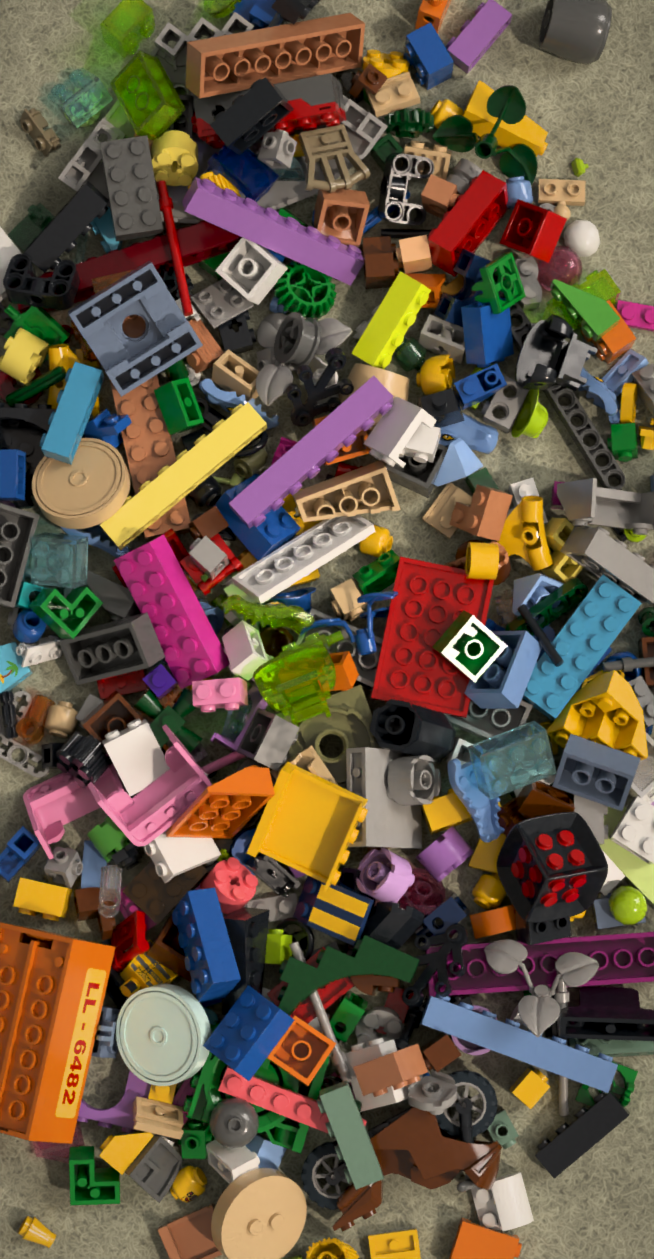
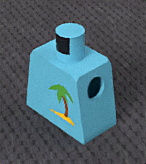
M16 642L0 646V693L10 691L33 674L29 666L21 667L23 658L16 653V647L18 646Z

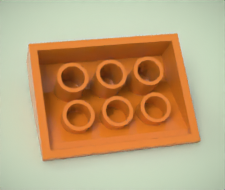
M251 765L207 787L166 831V837L232 839L275 795L270 769Z

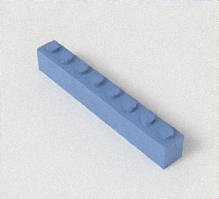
M437 993L435 997L429 995L420 1024L609 1093L618 1064L612 1063L613 1057L599 1053L598 1057L589 1054L590 1049L578 1044L575 1045V1048L566 1046L567 1040L552 1036L551 1040L542 1037L543 1033L540 1037H536L531 1031L520 1029V1023L506 1018L504 1023L496 1020L497 1015L483 1010L482 1014L472 1011L474 1008L472 1005L461 1001L459 1005L449 1003L450 997H442Z

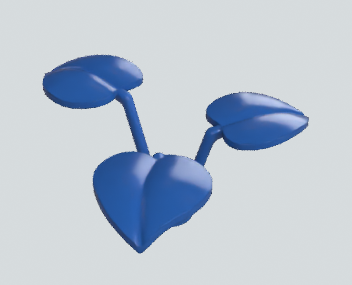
M373 592L357 598L358 603L367 602V612L360 614V618H367V628L356 630L357 635L355 636L346 621L341 620V618L314 621L301 630L300 636L314 628L343 626L350 637L351 643L356 642L358 655L376 653L373 618H388L390 606L372 610L371 605L375 601L394 599V597L398 596V592Z

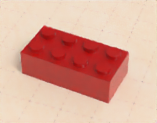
M484 170L478 177L472 179L468 190L457 198L455 206L451 211H447L444 214L439 226L432 229L429 233L428 243L433 265L454 277L458 274L453 269L462 249L474 253L509 210L507 207L508 193L506 182Z

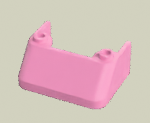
M166 724L162 728L173 744L165 753V762L170 769L136 796L131 798L125 791L117 790L105 798L92 782L88 784L99 806L136 846L149 844L171 827L203 791L212 785L209 778L185 746Z
M113 763L94 783V786L105 798L117 790L128 793ZM68 772L58 774L31 787L23 795L33 830L49 860L54 858L49 844L56 843L62 838L65 833L63 825L101 808L89 787L83 788L79 786L75 781V777Z

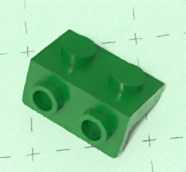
M393 550L381 554L378 559L361 567L358 572L352 575L363 595L380 592L395 582L400 557Z

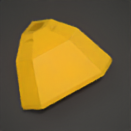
M615 670L596 676L576 692L546 732L562 748L566 747L570 734L639 757L641 758L640 761L647 759L648 756L643 710L631 685Z

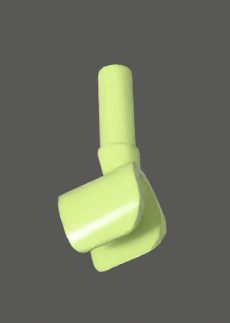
M234 473L231 479L213 476L218 483H223L230 487L245 481L244 477H240L237 473Z

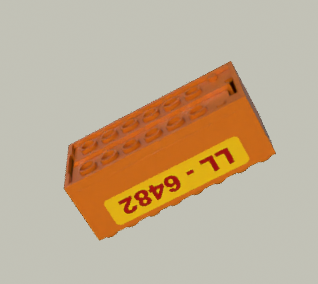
M0 922V1133L28 1141L72 1144L115 952L114 946Z

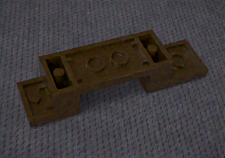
M247 758L234 773L251 765H257L262 768L269 767ZM271 774V779L274 786L276 783V779ZM267 803L239 832L250 828L262 817L261 814H263ZM236 835L232 839H212L219 851L226 849L229 852L230 845L233 843ZM151 860L122 892L159 925L181 901L187 891L194 889L218 861L216 860L207 867L201 865L174 876L169 882L164 883L162 878L156 873L155 865Z

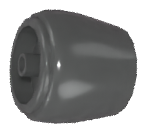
M548 0L539 34V48L578 64L587 65L599 60L611 25V5L608 4L607 0Z

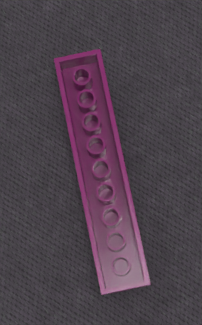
M654 932L569 937L534 945L519 942L528 952L527 958L522 963L525 964L534 987L538 985H546L549 989L552 987L557 976L555 969L556 961L561 955L568 952L582 953L597 960L599 963L597 973L581 986L654 981ZM491 943L467 944L462 947L463 963L466 965V972L461 977H457L450 972L449 966L453 962L452 951L447 957L448 980L452 987L449 995L529 990V986L519 966L516 971L509 974L497 973L491 969L484 952L485 947ZM442 946L430 947L425 951V954L438 952ZM461 965L456 966L455 972L460 970ZM437 971L427 984L428 996H436ZM446 985L441 987L440 992L446 989Z

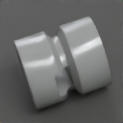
M461 158L453 169L454 174H450L446 181L457 185L458 194L461 195L468 190L472 179L478 177L482 170L473 162Z

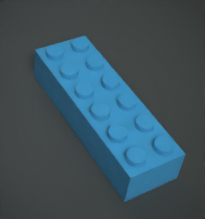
M602 574L552 641V645L564 663L556 667L547 653L544 652L535 664L522 699L554 721L642 603Z

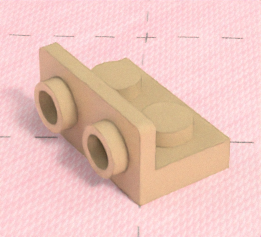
M411 140L410 144H405L404 154L431 159L434 163L432 175L444 180L447 179L452 152L447 150V146L434 144L433 148L426 147L424 142ZM422 161L417 166L419 173L424 171V163Z

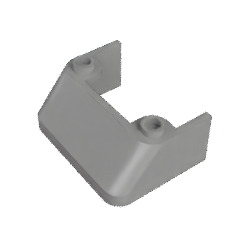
M597 478L557 484V496L568 521L573 522V526L587 527L588 524L628 529L633 530L635 535H647L648 531L654 530V491L636 493L597 487Z

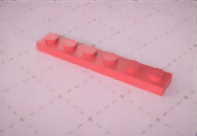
M227 1066L218 1091L246 1100L251 1104L328 1133L325 1123L329 1122L326 1113L321 1114L316 1100L256 1076H253L248 1081ZM362 1118L364 1125L366 1126L367 1120Z

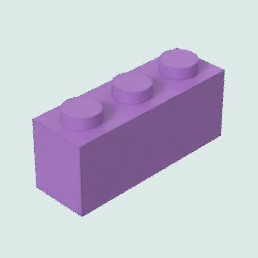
M488 0L486 4L482 2L475 11L476 16L471 21L468 19L461 27L460 35L457 38L453 37L446 45V49L454 64L467 74L511 23L512 14L494 0Z

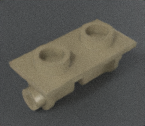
M35 108L29 111L24 109L20 119L21 127L34 140L36 149L42 151L44 156L48 157L51 148L56 151L61 147V140L52 128L43 130V128L48 126V122L39 110L36 111Z

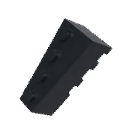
M244 907L223 916L241 980L226 998H222V1015H226L248 985L262 995L270 910Z

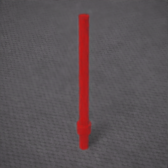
M158 181L160 211L163 212L183 315L190 316L193 314L172 214L173 202L172 198L168 195L166 181Z

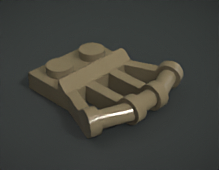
M344 124L301 132L298 138L305 155V162L308 164L305 190L312 191V189H318L333 193L336 192V189H351L360 180H366L370 177L369 169L353 151ZM343 157H346L357 170L352 175H349ZM335 159L341 179H334L328 160ZM315 163H320L326 181L314 179Z

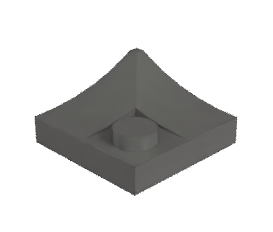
M155 1134L125 1173L155 1201L160 1203L172 1186L184 1159L162 1136Z

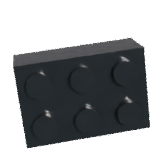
M266 77L255 81L251 85L250 91L234 99L232 106L226 111L218 113L213 119L214 122L210 124L224 144L239 156L294 110L279 89Z

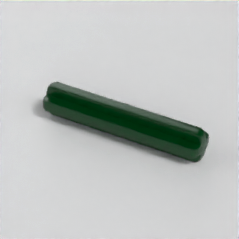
M57 366L11 392L5 397L7 404L10 407H14V404H21L62 381L66 377L65 368Z

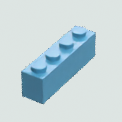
M78 362L74 363L73 368L68 369L65 377V382H67L65 389L60 390L57 397L58 407L56 412L53 411L49 417L48 425L50 427L48 433H44L40 441V447H42L44 456L72 465L104 381L102 370Z

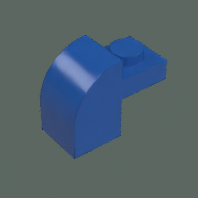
M106 408L87 423L84 435L85 438L100 439L116 448L123 442L120 432L132 422L128 414L110 415Z
M24 826L9 840L5 850L0 854V876L8 883L30 861L41 846L38 838Z

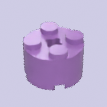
M452 826L416 858L434 880L439 883L474 852Z

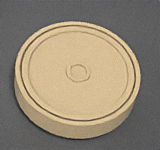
M81 438L72 465L44 456L36 467L32 479L33 495L43 515L57 526L68 529L89 528L108 520L122 507L130 490L129 471L119 451L111 444L95 438Z
M258 1168L239 1176L222 1193L213 1212L211 1233L217 1249L227 1259L283 1258L296 1244L305 1225L307 1206L301 1188L285 1174L272 1168Z

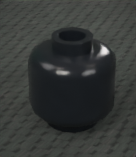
M211 475L190 492L188 496L199 507L207 506L210 508L222 496L220 494L222 487Z

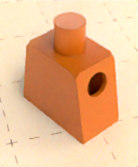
M423 0L418 11L415 29L430 23L431 21L425 19L428 16L434 20L431 23L438 34L451 0Z

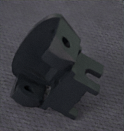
M552 314L548 319L537 322L528 332L516 363V385L519 389L547 390L554 383L576 391L579 389L580 384L584 385L587 382L586 378L580 376L585 361L590 358L591 354L595 355L598 349L576 340L578 335L573 332L574 329L563 318ZM566 337L570 338L569 342L565 340Z

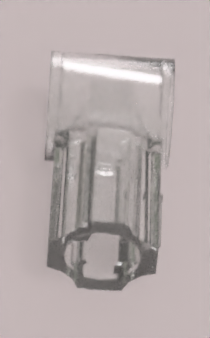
M116 865L101 867L98 912L106 918L116 916L120 909L122 868ZM110 900L113 901L115 905L107 906L103 902Z

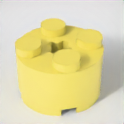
M171 130L164 132L163 136L153 141L151 160L156 182L166 181V185L188 186L192 183L198 172V145L190 138V135L183 131Z
M20 327L14 338L10 336L4 345V349L7 351L5 355L0 357V370L26 385L36 375L34 373L38 366L41 367L48 353L49 344Z

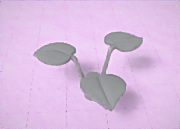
M272 313L261 321L257 331V340L262 347L266 349L274 348L277 332L287 315ZM325 318L320 320L321 338L316 355H324L330 349L337 348L353 331L336 319ZM280 363L278 367L274 364H268L260 370L256 378V389L259 397L268 407L274 400L286 392V388L292 384V371L297 373V368Z
M504 939L492 942L484 949L487 963L495 972L509 974L516 971L518 966L522 969L529 986V992L532 995H527L520 1000L518 1013L524 1025L536 1037H540L559 1018L560 1006L552 998V995H555V989L560 979L563 978L566 986H581L587 983L597 973L599 968L597 960L582 953L568 952L561 955L556 961L555 969L559 974L555 977L552 987L550 989L546 985L534 987L526 966L522 963L527 958L528 952L521 943L515 940Z

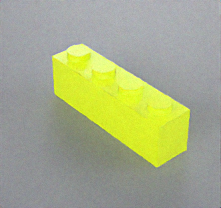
M400 271L351 354L373 367L381 369L387 367L396 348L402 344L408 328L415 322L420 308L427 302L431 290Z

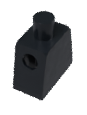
M453 389L419 398L416 405L437 420L434 427L441 428L464 421L458 398Z

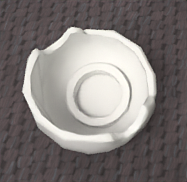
M575 220L564 231V244L566 248L577 257L591 256L600 245L598 229L588 220Z

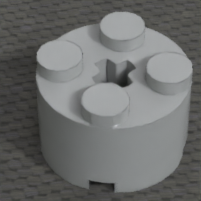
M421 755L399 757L390 761L387 766L388 787L386 793L388 798L393 799L402 806L431 804L433 802L431 800L434 796H438L441 789V774L439 769H435L432 763L435 762L433 758Z

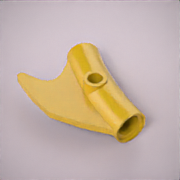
M57 344L48 347L49 371L57 366H63L67 373L69 368H73L75 362L83 364L69 348V344ZM65 379L49 387L47 405H52V409H57L58 407L57 397L60 390L65 389L67 383ZM97 397L91 412L93 417L100 413L99 397Z
M524 496L522 501L506 518L500 540L497 542L505 548L508 556L516 554L526 560L533 568V571L551 566L553 560L544 527L543 498L539 496Z

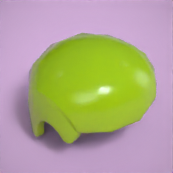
M632 886L617 888L609 898L608 904L613 917L623 925H635L643 920L646 915V899L638 889Z

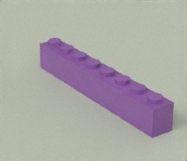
M195 177L182 200L185 212L350 286L365 263L360 249L356 246H347L334 236L329 235L327 237L321 234L312 226L307 228L292 217L285 218L270 207L263 208L250 198H241L231 189L219 188L209 179L202 180Z
M373 375L230 501V508L249 529L252 526L258 527L267 518L265 515L270 510L276 511L284 504L285 501L283 499L287 495H294L302 488L303 485L301 483L308 477L309 479L314 478L321 471L319 468L326 461L327 463L332 462L339 455L338 450L344 445L345 447L350 446L357 439L355 435L361 430L367 431L375 423L374 419L379 414L383 416L393 407V395Z

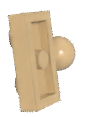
M539 179L538 204L550 203L557 205L553 209L554 213L567 218L568 221L571 212L566 205H585L586 181Z

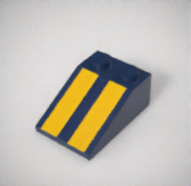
M307 876L293 917L307 926L355 946L358 938H361L374 900L339 881L336 885L331 884L329 889L324 891L325 883Z

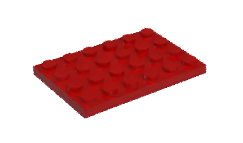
M400 556L393 591L398 592V596L391 599L371 699L385 702L390 699L404 701L443 714L466 718L470 698L465 694L470 679L439 654L433 646L463 610L472 614L485 626L494 580L466 578L464 569Z

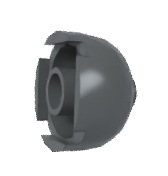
M236 1097L226 1098L211 1111L209 1118L210 1131L214 1139L222 1146L229 1148L243 1147L250 1143L257 1134L259 1127L258 1114L254 1107L246 1100Z

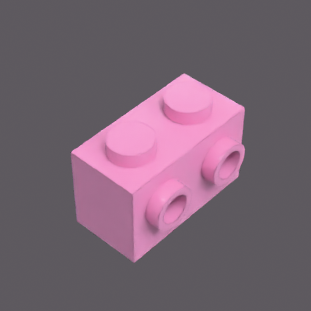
M240 677L192 681L193 706L199 708L201 712H215L217 708L239 710L241 706H248L247 681Z

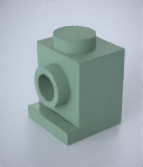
M505 1109L496 1112L494 1121L487 1130L493 1141L498 1140L503 1149H507L517 1143L515 1138L519 1135ZM501 1126L507 1129V1133L503 1136L498 1134V1129Z

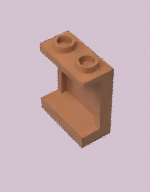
M213 1203L158 1228L159 1235L170 1259H213L222 1255L215 1246L211 1233V1222L215 1209Z

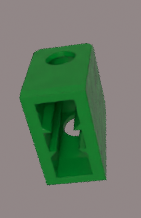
M350 990L345 993L329 1019L338 1043L340 1040L346 1043L368 1005V1001ZM338 1022H343L346 1026H341Z

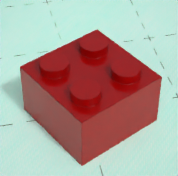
M518 199L500 244L549 263L567 218Z

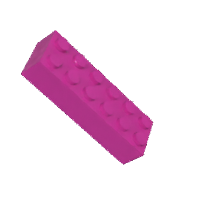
M164 534L114 560L141 614L148 613L164 652V658L180 689L192 685V681H200L212 676L230 664L218 637Z

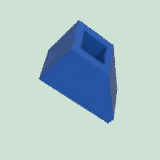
M496 363L455 382L452 389L458 398L461 409L464 410L484 401L507 386V383Z

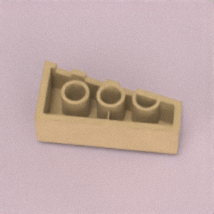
M382 461L371 463L304 488L292 495L303 522L333 519L339 516L350 517L356 516V514L381 513V511L401 510L387 468Z

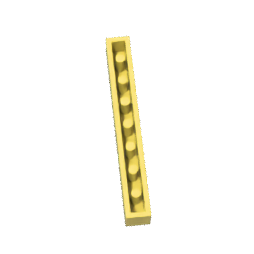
M249 402L244 406L242 404L236 406L231 411L232 415L227 420L221 419L213 426V431L209 435L203 434L194 442L195 446L191 450L182 451L176 457L177 461L170 467L169 465L164 466L157 473L158 477L152 482L148 480L142 484L138 494L134 497L128 496L122 507L112 517L100 524L103 531L120 551L267 429V423Z

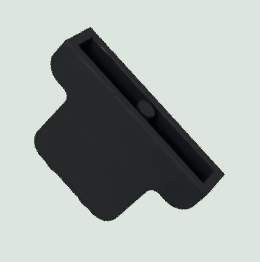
M583 987L580 989L579 1006L565 1007L561 1010L560 1038L654 1041V1010L642 1009L639 1002V993L632 988Z

